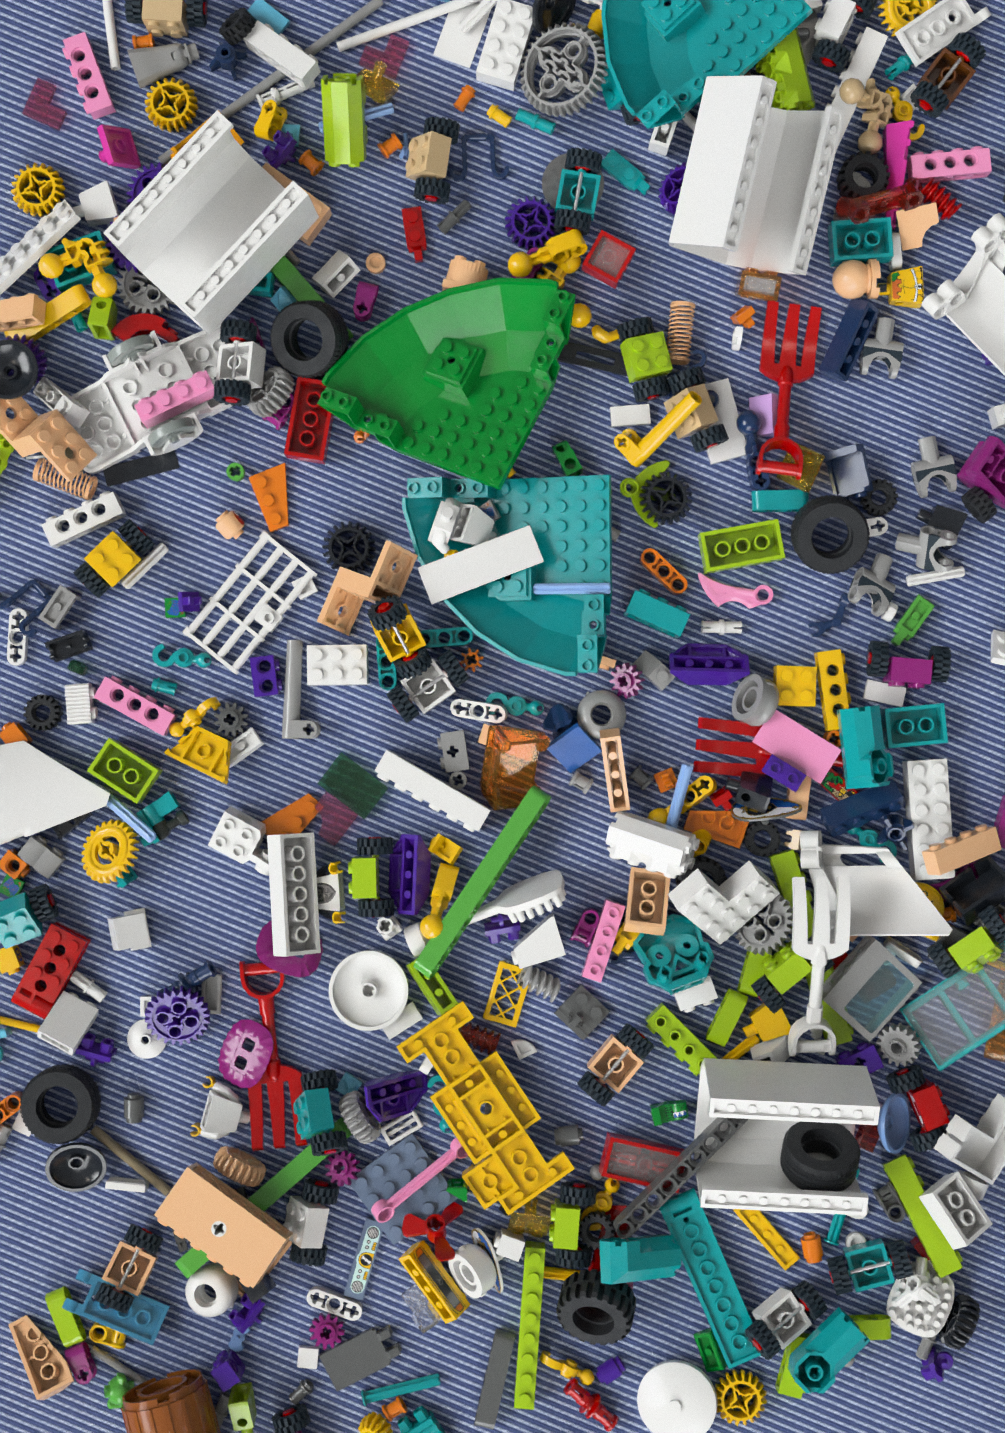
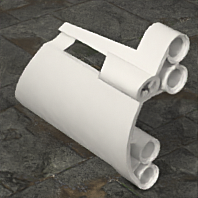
M997 213L991 217L987 226L980 227L972 235L971 240L975 243L976 252L953 282L951 279H948L940 285L936 293L929 294L923 300L922 307L935 320L947 316L1005 376V275L1003 274L1005 267V217L1001 213Z
M821 830L800 831L801 869L809 870L813 887L814 877H827L830 941L834 940L836 877L850 876V936L950 935L953 929L887 847L822 844ZM841 854H877L885 865L846 866L842 863L840 856Z

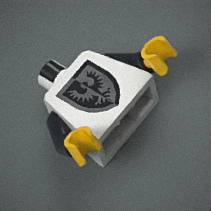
M340 861L324 865L316 871L318 913L329 920H333L336 924L345 923V921H342L341 915H346V912L342 911L345 909L343 870L340 871L337 867L341 863Z

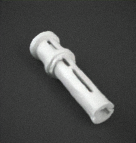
M294 81L278 89L273 87L271 91L262 95L256 94L255 96L262 110V106L267 100H274L277 105H280L282 100L315 87V83L313 81L305 89Z

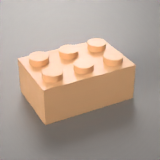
M631 867L624 931L664 936L669 898L667 894H669L670 878L665 877L664 873L658 871L650 872L645 868Z

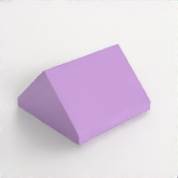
M770 393L749 398V410L757 412L762 421L757 437L774 436V426L777 421L778 394Z

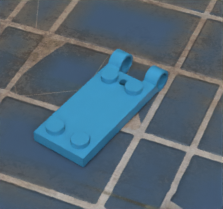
M79 1269L75 1279L91 1285L88 1295L83 1304L66 1298L62 1308L153 1346L170 1306L141 1294L136 1296L123 1289L124 1292L129 1293L135 1299L127 1314L116 1311L103 1303L92 1301V1296L97 1294L102 1283L110 1284L113 1287L116 1286L99 1276Z

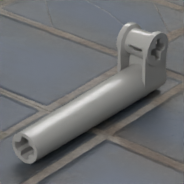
M287 640L282 739H314L321 732V727L317 722L300 720L302 640ZM311 726L314 728V732H307V728Z

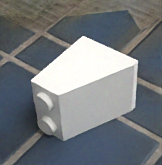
M553 913L546 916L514 945V951H511L514 965L518 964L519 969L566 955Z

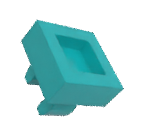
M126 866L130 873L122 871L123 879L116 876L119 883L116 885L117 888H123L138 878L131 866Z

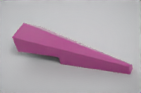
M912 120L887 124L883 130L884 165H888L889 169L887 172H890L889 184L885 190L886 217H891L892 230L896 227L899 193L902 192L908 147L911 144V140H909L910 131L914 127V121Z

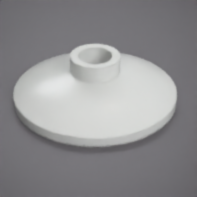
M145 1019L139 1020L131 1026L127 1035V1043L132 1053L136 1056L149 1059L159 1055L164 1050L166 1044L163 1037L157 1040V1034L151 1035L152 1029H147ZM144 1036L148 1037V1043L142 1041Z

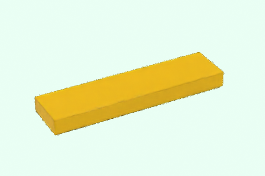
M733 1209L785 1271L800 1259L799 1255L760 1210Z

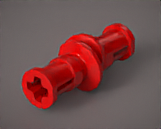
M576 1378L571 1379L566 1384L563 1392L576 1400V1403L580 1405V1413L586 1412L585 1417L587 1419L593 1417L595 1420H598L607 1432L615 1427L619 1418L617 1415L611 1414L603 1404H600L601 1396L598 1393L591 1395L590 1392L578 1384Z

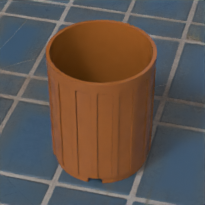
M186 1369L167 1373V1378L156 1381V1378H152L133 1387L122 1397L123 1405L121 1411L127 1433H221L207 1379L202 1376L200 1370Z

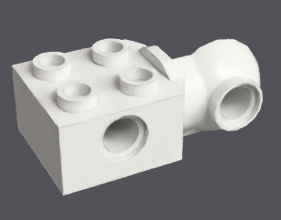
M230 806L224 812L208 846L242 864L250 860L256 864L255 869L259 873L269 876L268 849L259 848L266 833V824Z

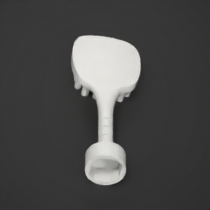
M558 870L544 872L508 887L495 900L481 906L468 925L499 913L508 915L512 923H516L518 920L519 922H524L526 920L524 917L525 913L529 919L535 917L532 909H535L538 915L544 914L541 905H544L547 911L554 909L551 901L555 902L557 907L562 906V902L566 900V892L564 890L565 881L561 872ZM421 922L404 928L406 942L414 957L420 955L429 941L420 931Z
M959 1170V1174L977 1201L983 1200L989 1184L971 1173ZM930 1260L927 1261L926 1277L929 1278V1282L933 1285V1290L941 1296V1303L933 1306L927 1300H913L904 1308H900L895 1303V1299L906 1291V1281L909 1278L907 1277L899 1280L896 1278L890 1291L886 1308L891 1320L899 1327L915 1335L927 1338L937 1335L945 1325L952 1309L955 1294L954 1281L949 1275L943 1278L938 1277ZM913 1261L911 1266L913 1275H915L916 1261Z

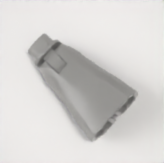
M174 43L127 50L140 89L181 71L189 64H192L193 60L200 59L195 43L186 45V43H183V45Z

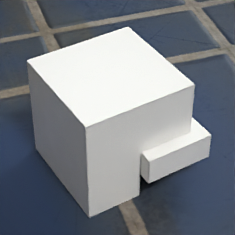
M145 908L125 911L124 916L108 918L113 950L120 951L130 948L131 951L152 947Z

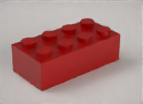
M297 377L284 450L286 458L324 465L326 463L334 415L317 404L321 393L326 388L322 384V380Z

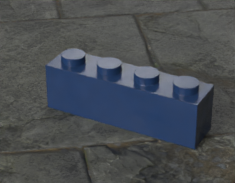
M851 299L818 369L829 379L847 382L880 311L872 303Z
M893 779L888 780L890 784L887 786L871 787L821 808V821L830 836L842 835L848 830L855 827L859 828L867 822L878 820L886 814L897 812L903 808V795Z

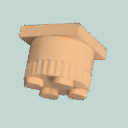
M455 255V258L450 261L446 279H443L442 291L486 281L488 276V269L485 268L486 264L479 260L471 262L464 256Z

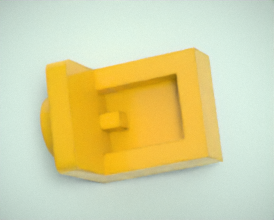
M438 833L431 840L428 850L449 864L454 865L463 848Z

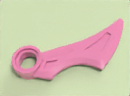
M698 573L699 581L705 593L717 607L726 602L736 601L750 609L759 605H766L773 598V591L767 585H760L755 590L722 584ZM764 589L768 592L767 600L762 601L758 598L759 590Z

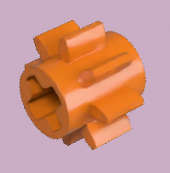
M468 648L469 653H461L465 658L460 663L466 665L465 671L468 668H472V671L475 672V667L477 666L482 668L479 660H483L484 657H478V649L474 653ZM476 656L475 660L477 663L468 665L467 657Z

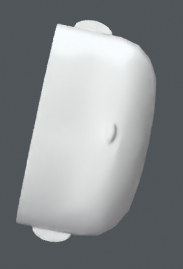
M463 1245L455 1251V1258L448 1260L454 1280L470 1297H483L495 1285L497 1272L494 1263L487 1252L478 1245Z
M211 1262L204 1264L187 1281L185 1287L186 1300L191 1309L198 1315L216 1317L223 1314L228 1308L234 1307V1302L238 1295V1282L235 1275L225 1272L223 1270L224 1266L220 1263ZM205 1284L213 1287L216 1292V1298L206 1294Z

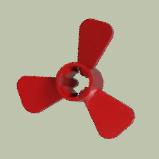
M453 1202L444 1209L441 1215L432 1214L426 1221L413 1214H406L403 1219L402 1233L405 1237L427 1234L429 1241L435 1244L436 1259L439 1261L453 1260L455 1258V1251L445 1239L447 1235L446 1225L463 1213V1207Z

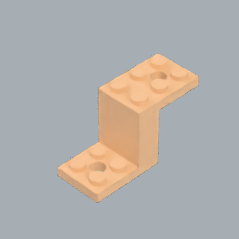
M22 397L11 400L0 399V433L22 457L41 452L66 481L69 482L97 456L57 409L38 416ZM7 408L13 410V419H9L6 416ZM66 448H70L73 451L71 459L65 455Z
M386 540L371 577L340 567L317 622L349 636L364 600L375 603L377 600L380 602L383 597L387 599V596H391V598L393 595L401 597L418 555ZM396 562V568L392 570V566ZM342 606V607H343V610H342L341 614L339 615V614H338V611H339V608Z

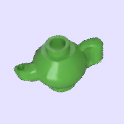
M117 1372V1376L113 1377L108 1382V1385L104 1386V1397L108 1398L107 1407L109 1409L121 1408L123 1405V1395L134 1387V1381H128L124 1373Z

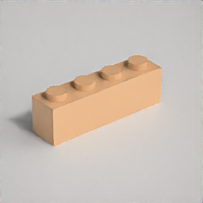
M33 293L0 300V332L43 325L45 322L46 302Z
M619 728L599 730L610 811L630 810Z
M987 824L975 826L973 831H963L959 833L960 836L944 839V843L929 845V849L922 851L928 875L945 874L1002 850L996 827H987Z

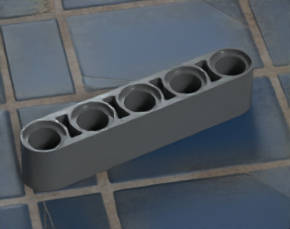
M499 1329L495 1330L475 1415V1426L494 1430L515 1341V1333Z

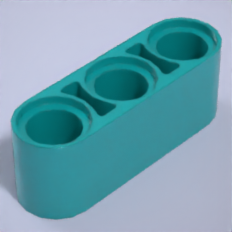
M809 490L752 491V512H798L809 501Z

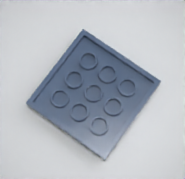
M411 1133L363 1167L360 1172H356L355 1175L358 1179H350L351 1186L372 1214V1206L381 1199L388 1200L429 1167L433 1160L416 1136ZM441 1172L397 1206L390 1220L384 1223H379L376 1220L393 1245L405 1237L402 1233V1225L406 1214H413L426 1221L430 1215L439 1213L458 1199L447 1192L448 1182Z

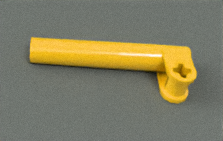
M690 391L642 439L633 429H625L614 438L615 447L627 458L631 465L640 467L702 403L701 396L695 391Z

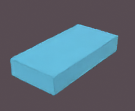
M255 0L247 10L256 21L269 24L278 35L282 34L290 24L286 17L264 0Z

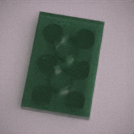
M342 752L317 783L363 819H366L388 790L386 785Z

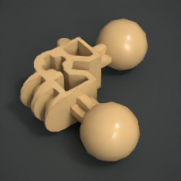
M874 78L867 80L865 89L859 79H847L839 89L842 101L852 105L857 103L856 107L860 109L867 108V111L862 115L861 121L869 125L867 131H864L858 139V148L863 154L866 151H871L870 155H874V153L880 151L883 145L878 129L885 128L887 124H890L888 121L893 116L891 113V109H894L892 98L888 93L877 89Z

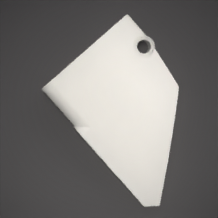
M26 741L0 745V845L22 836L33 835L107 806L110 796L109 792L65 767Z

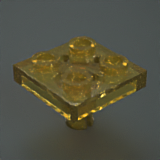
M376 61L373 71L364 68L357 76H363L366 96L371 97L376 103L385 104L397 93L399 84L383 77L387 64L382 61Z
M796 442L804 455L801 479L795 480V476L777 474L776 477L809 493L825 456ZM787 452L783 462L795 464V460Z
M533 1199L532 1207L531 1200L525 1204L524 1213L513 1212L510 1214L507 1230H511L512 1233L518 1235L525 1232L531 1233L533 1237L547 1236L551 1217L537 1216L538 1200Z

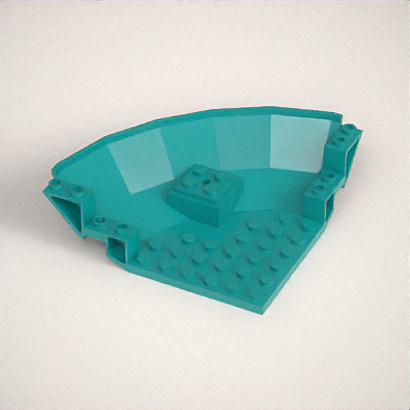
M603 0L601 16L606 62L625 108L632 116L636 115L647 129L685 118L684 115L697 103H701L707 76L745 75L813 11L804 0ZM671 1L670 6H665V3Z
M611 475L506 479L501 490L469 478H407L408 498H402V510L415 554L418 555L417 559L421 566L444 558V554L432 542L428 541V537L441 501L445 502L447 498H454L462 504H470L477 507L492 500L501 516L500 519L494 522L492 531L496 533V538L530 525L544 560L542 563L511 574V578L508 581L503 577L443 600L477 636L518 662L564 676H577L578 673H598L607 642L606 615H610L612 601ZM459 485L462 486V490L460 492L457 491V487ZM450 539L447 544L449 549L458 550V552L473 547V545ZM610 583L611 593L534 594L533 586L534 584ZM593 621L597 623L595 629L591 627Z

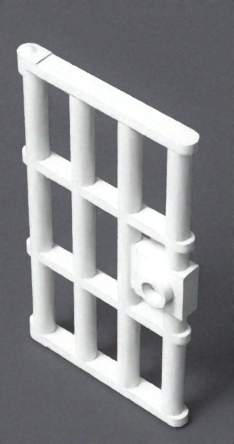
M265 531L260 534V539L240 564H236V569L215 595L209 598L210 601L189 627L186 626L182 631L185 636L194 640L236 675L257 646L265 641L266 635L269 632L272 633L284 617L282 615L287 609L290 610V605L310 580L318 575ZM269 540L277 548L255 576H253L245 569ZM284 552L292 561L271 587L268 588L260 581ZM299 564L308 572L287 598L283 600L275 593ZM244 573L251 581L231 606L226 609L219 601L239 576ZM259 585L266 593L247 617L241 621L234 613L254 588ZM272 597L281 603L276 611L267 604ZM214 607H219L225 613L206 637L200 641L193 635ZM230 618H232L240 625L218 653H215L208 646ZM254 619L263 626L259 633H256L249 627ZM245 630H247L255 638L231 666L223 658Z

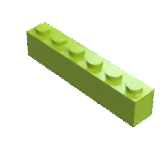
M902 1154L883 1163L882 1166L938 1277L943 1278L963 1268L961 1265L963 1259L958 1250L954 1251L919 1198L924 1193L922 1187L925 1185L920 1175L916 1176L913 1170L915 1165L911 1157H906L905 1154Z

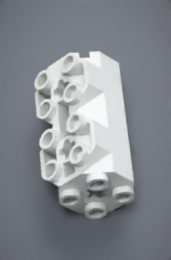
M626 811L616 813L614 817L618 819L616 823L611 822L606 838V844L610 845L607 847V850L610 852V858L627 860V863L633 866H639V863L642 862L646 864V870L650 872L658 871L664 873L665 877L673 879L676 878V875H682L686 873L687 869L693 868L695 858H693L694 852L700 844V839H697L695 834Z

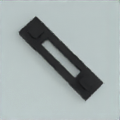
M568 342L557 359L558 362L627 376L622 353ZM580 351L615 359L614 366L576 358V353Z

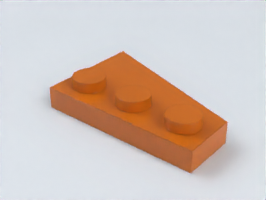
M286 463L250 476V483L269 531L272 533L289 526Z
M308 793L263 820L262 823L266 824L265 835L301 833L324 805Z
M689 810L683 829L690 832L700 829L706 830L711 834V839L740 849L749 822L735 819L731 815V811Z

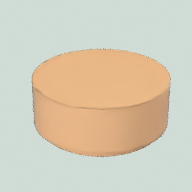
M372 253L367 257L366 267L369 272L379 274L385 269L386 262L381 254Z

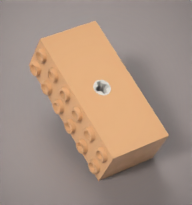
M197 1162L185 1169L154 1214L160 1224L166 1227L170 1226L174 1229L175 1235L182 1239L186 1238L191 1242L190 1245L194 1249L205 1252L207 1254L206 1257L210 1261L220 1263L224 1266L223 1270L230 1275H236L244 1286H251L252 1288L262 1280L293 1235V1232Z

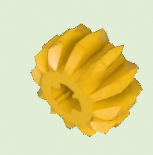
M374 1411L371 1414L368 1413L367 1416L365 1415L358 1427L360 1433H393V1430L390 1428L391 1424L386 1421V1418H383L381 1414L377 1415Z

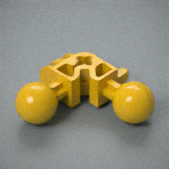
M63 238L62 244L66 253L59 256L54 253H47L40 258L38 264L39 271L46 278H58L62 274L64 267L69 264L78 268L84 263L88 272L94 276L92 289L97 296L109 298L117 290L116 279L111 274L105 273L103 269L113 262V258L107 257L110 254L109 249L103 248L106 244L105 241L94 243L90 238H82L79 241ZM86 247H89V252L94 259L93 261L88 252H86Z
M578 256L566 262L556 264L557 269L554 273L542 267L544 274H537L536 277L537 279L556 281L559 284L558 289L562 290L565 286V276L575 272L580 267L581 258ZM576 303L574 304L571 325L575 328H583L590 323L592 313L587 305Z

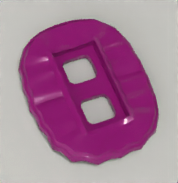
M272 920L262 927L256 943L257 956L264 965L294 977L310 976L318 968L323 953L322 940L320 939L321 953L305 954L303 958L296 956H274Z
M250 1019L240 1020L233 1024L232 1029L227 1033V1037L223 1041L218 1058L219 1071L223 1074L224 1079L240 1088H251L259 1082L266 1071L273 1053L274 1042L268 1029ZM246 1038L255 1042L252 1052L243 1047ZM238 1056L247 1060L244 1070L235 1064Z

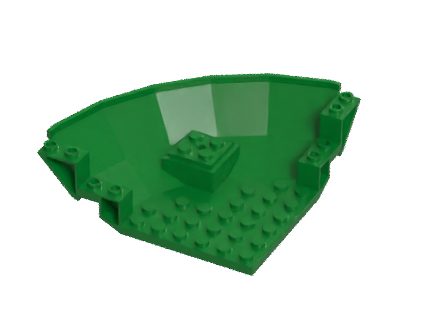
M495 278L446 289L404 307L362 335L325 374L322 384L326 388L321 393L317 404L359 432L361 430L374 435L380 443L398 453L501 490L554 389L560 370V364L557 359L563 347L569 341L576 294L558 289V282L550 279ZM451 359H455L453 363H448Z

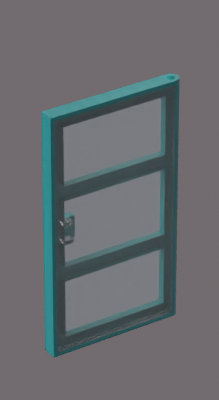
M1005 941L1001 944L999 943L1003 950L1000 953V958L994 962L988 961L985 963L981 971L973 974V972L968 973L961 970L900 1009L912 1030L916 1031V1036L920 1037L921 1044L939 1071H942L1005 1030Z

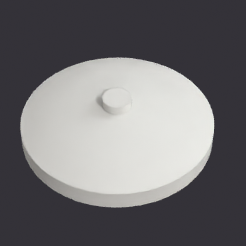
M374 950L359 951L346 957L334 970L329 983V999L336 1015L350 1027L364 1031L382 1029L393 1023L404 1010L409 994L408 980L400 964L391 956Z
M667 1360L656 1364L645 1374L638 1389L637 1404L643 1422L653 1433H706L716 1416L717 1395L711 1380L700 1368L682 1360Z

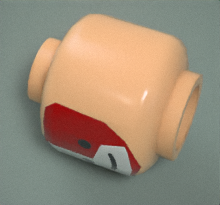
M226 510L215 520L217 522L215 525L216 529L225 539L234 537L236 540L244 533L242 528L245 522L235 511L229 512Z

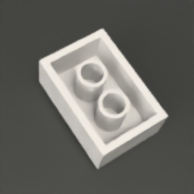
M307 645V685H369L368 645Z
M958 1171L944 1175L919 1196L953 1250L968 1246L992 1225L991 1220Z

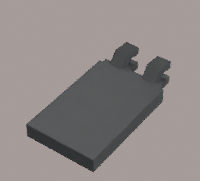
M390 1325L377 1331L371 1327L335 1345L334 1348H329L319 1354V1358L336 1391L390 1365L392 1358L401 1354L402 1348L399 1343H395L386 1349L382 1341L392 1336L391 1333L393 1331Z

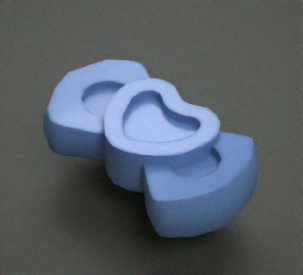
M235 1327L233 1336L228 1343L231 1350L240 1352L244 1349L243 1341L246 1338L245 1334L251 1331L250 1327L247 1328L244 1334Z

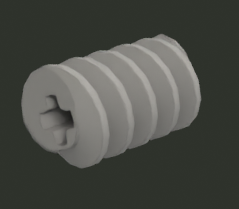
M532 965L523 968L517 979V985L521 981L523 982V989L529 985V992L536 989L537 996L541 992H543V999L550 996L549 1002L551 1003L556 999L561 988L559 978L553 979L551 974L546 976L545 971H539V968H533Z

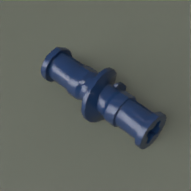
M207 960L200 968L186 972V976L179 973V981H175L167 989L172 991V987L175 986L176 990H180V987L183 986L184 991L191 988V994H194L198 991V985L211 976L215 977L217 975V970L212 962Z

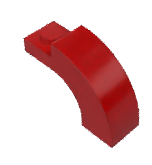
M148 313L134 314L126 317L111 330L122 341L139 335H147L152 331H155L157 336L169 343L180 341L177 337L178 333L168 327L169 323L164 318Z

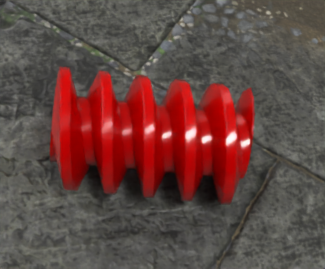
M932 179L920 191L918 198L926 196L924 204L930 201L931 203L936 202L938 214L942 212L940 219L948 218L949 220L963 204L955 205L957 198L955 197L950 200L951 192L944 194L946 187L944 186L939 189L940 181L932 183Z

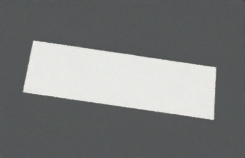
M482 1L448 13L433 55L470 68L491 9L467 33H463L458 25Z
M529 525L418 567V571L430 602L434 604L544 562Z

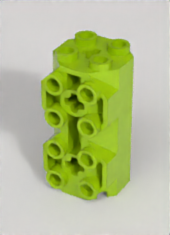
M796 27L755 65L756 72L763 73L765 77L777 82L771 107L787 111H807L815 107V100Z
M333 73V78L328 79V75H323L321 78L325 161H328L331 167H339L341 164H348L349 167H359L360 162H364L367 157L366 144L368 143L364 107L366 103V86L363 82V76L360 75L358 77L355 73Z

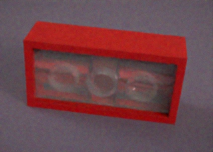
M607 1131L599 1173L603 1177L648 1186L684 1149ZM685 1166L678 1167L677 1173H683ZM671 1180L664 1181L662 1187H669Z

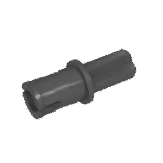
M463 200L452 212L449 211V214L436 226L446 235L453 226L460 223L459 220L472 206L467 200Z

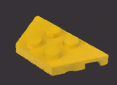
M196 726L187 736H183L178 740L179 744L171 750H165L164 754L227 785L231 754L230 741Z

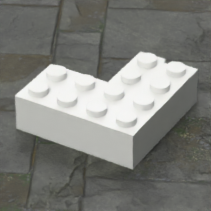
M748 861L720 886L697 868L667 895L679 912L721 945L768 903L773 901L780 892L769 877L751 861Z
M997 1094L992 1100L990 1107L981 1117L977 1127L955 1114L948 1123L947 1133H943L939 1137L934 1147L935 1150L950 1161L993 1185L1005 1166V1098L1000 1094Z

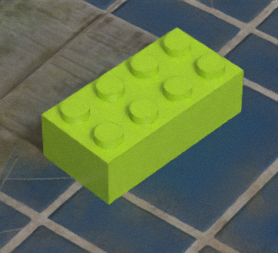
M778 519L702 532L697 536L704 574L781 561L785 558Z

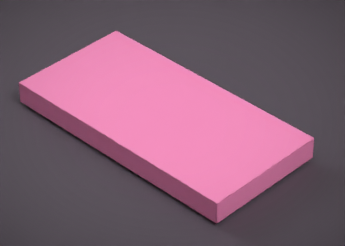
M778 710L775 711L768 722L761 726L752 741L821 784L841 752V749Z

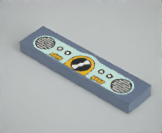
M366 1217L344 1292L345 1296L362 1301L383 1230L373 1218Z

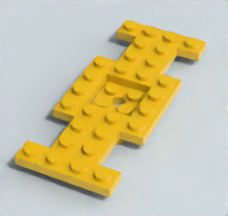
M461 1001L396 1047L407 1064L422 1053L426 1054L446 1084L432 1094L430 1098L474 1165L492 1154L512 1183V1187L497 1197L509 1216L575 1168L563 1151L548 1162L544 1160L525 1129L540 1120L541 1117L497 1051H494L480 1062L478 1061L458 1030L474 1018L465 1003ZM483 1103H489L492 1106L490 1113L483 1114L480 1111Z

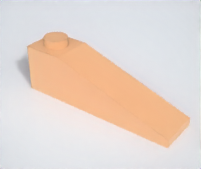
M28 1315L8 1324L36 1400H46L63 1391L74 1382L68 1362Z

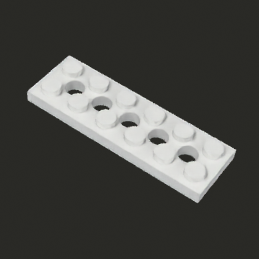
M65 199L57 203L53 211L47 216L42 217L34 229L27 231L24 238L19 243H15L5 256L0 257V295L81 220Z

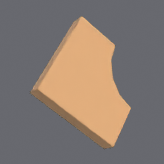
M936 202L896 211L902 251L922 247V239L925 232L932 225L939 223Z

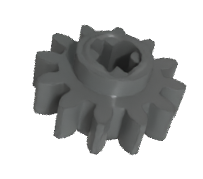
M225 703L226 709L218 707L221 713L214 714L218 721H215L213 724L220 725L218 732L225 730L226 737L230 735V732H232L234 737H237V730L244 733L242 726L249 725V723L244 722V718H248L249 715L242 714L245 708L237 709V703H234L232 707L229 703ZM229 715L236 718V721H233V725L227 722Z

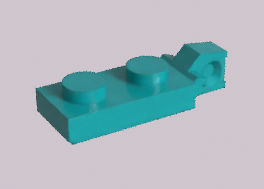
M614 149L602 160L601 168L629 191L637 189L643 195L649 191L650 185L644 181L646 177Z

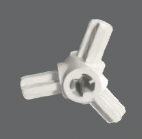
M917 1257L915 1275L907 1279L906 1291L895 1299V1303L900 1308H904L913 1300H927L933 1306H937L942 1301L940 1299L941 1296L933 1290V1285L929 1282V1278L926 1277L928 1260L924 1257Z

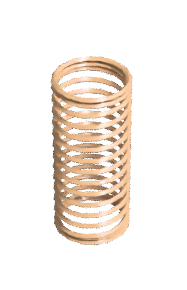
M673 301L670 305L671 314L669 315L670 323L668 324L669 332L667 333L668 341L666 343L668 344V350L673 351L669 353L671 355V364L686 365L690 363V359L687 357H690L688 353L691 352L689 350L691 345L689 344L692 343L690 335L693 334L691 331L694 325L691 322L694 321L692 318L694 317L693 313H695L696 305L689 301ZM676 314H686L691 316H680ZM678 319H689L691 321H684ZM676 323H687L691 325H681ZM676 332H687L690 334H681ZM674 336H684L689 338H679ZM674 345H684V346H689V347H680V346H674Z
M40 458L36 462L33 470L34 481L41 482L42 484L45 483L50 485V487L58 488V490L62 489V491L71 493V495L74 494L79 496V498L83 497L85 500L93 497L98 484L97 477L87 476V473L83 474V472H80L76 477L73 487V479L67 486V481L63 485L64 477H62L59 483L60 473L55 481L57 469L51 480L54 469L53 465L46 479L51 465L48 459ZM48 462V467H47L46 472H45V474H44V471H45V468H46V463ZM41 463H42V468H41V471H40V473H39V475H38L39 468H40V465H41ZM80 474H81V479H80L79 485H78L77 488H76V484H77L78 478H79V476H80ZM84 476H85L84 484H83V486H82V488H81V490H80V486H81L82 480H83V478H84ZM90 477L89 482H88V484H87V486H86V489H85L86 482H87L88 478Z

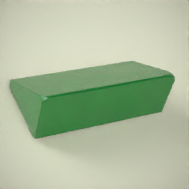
M449 1178L447 1192L467 1203L468 1185L464 1179Z
M711 1327L694 1333L693 1335L706 1371L724 1370L727 1367V1363Z

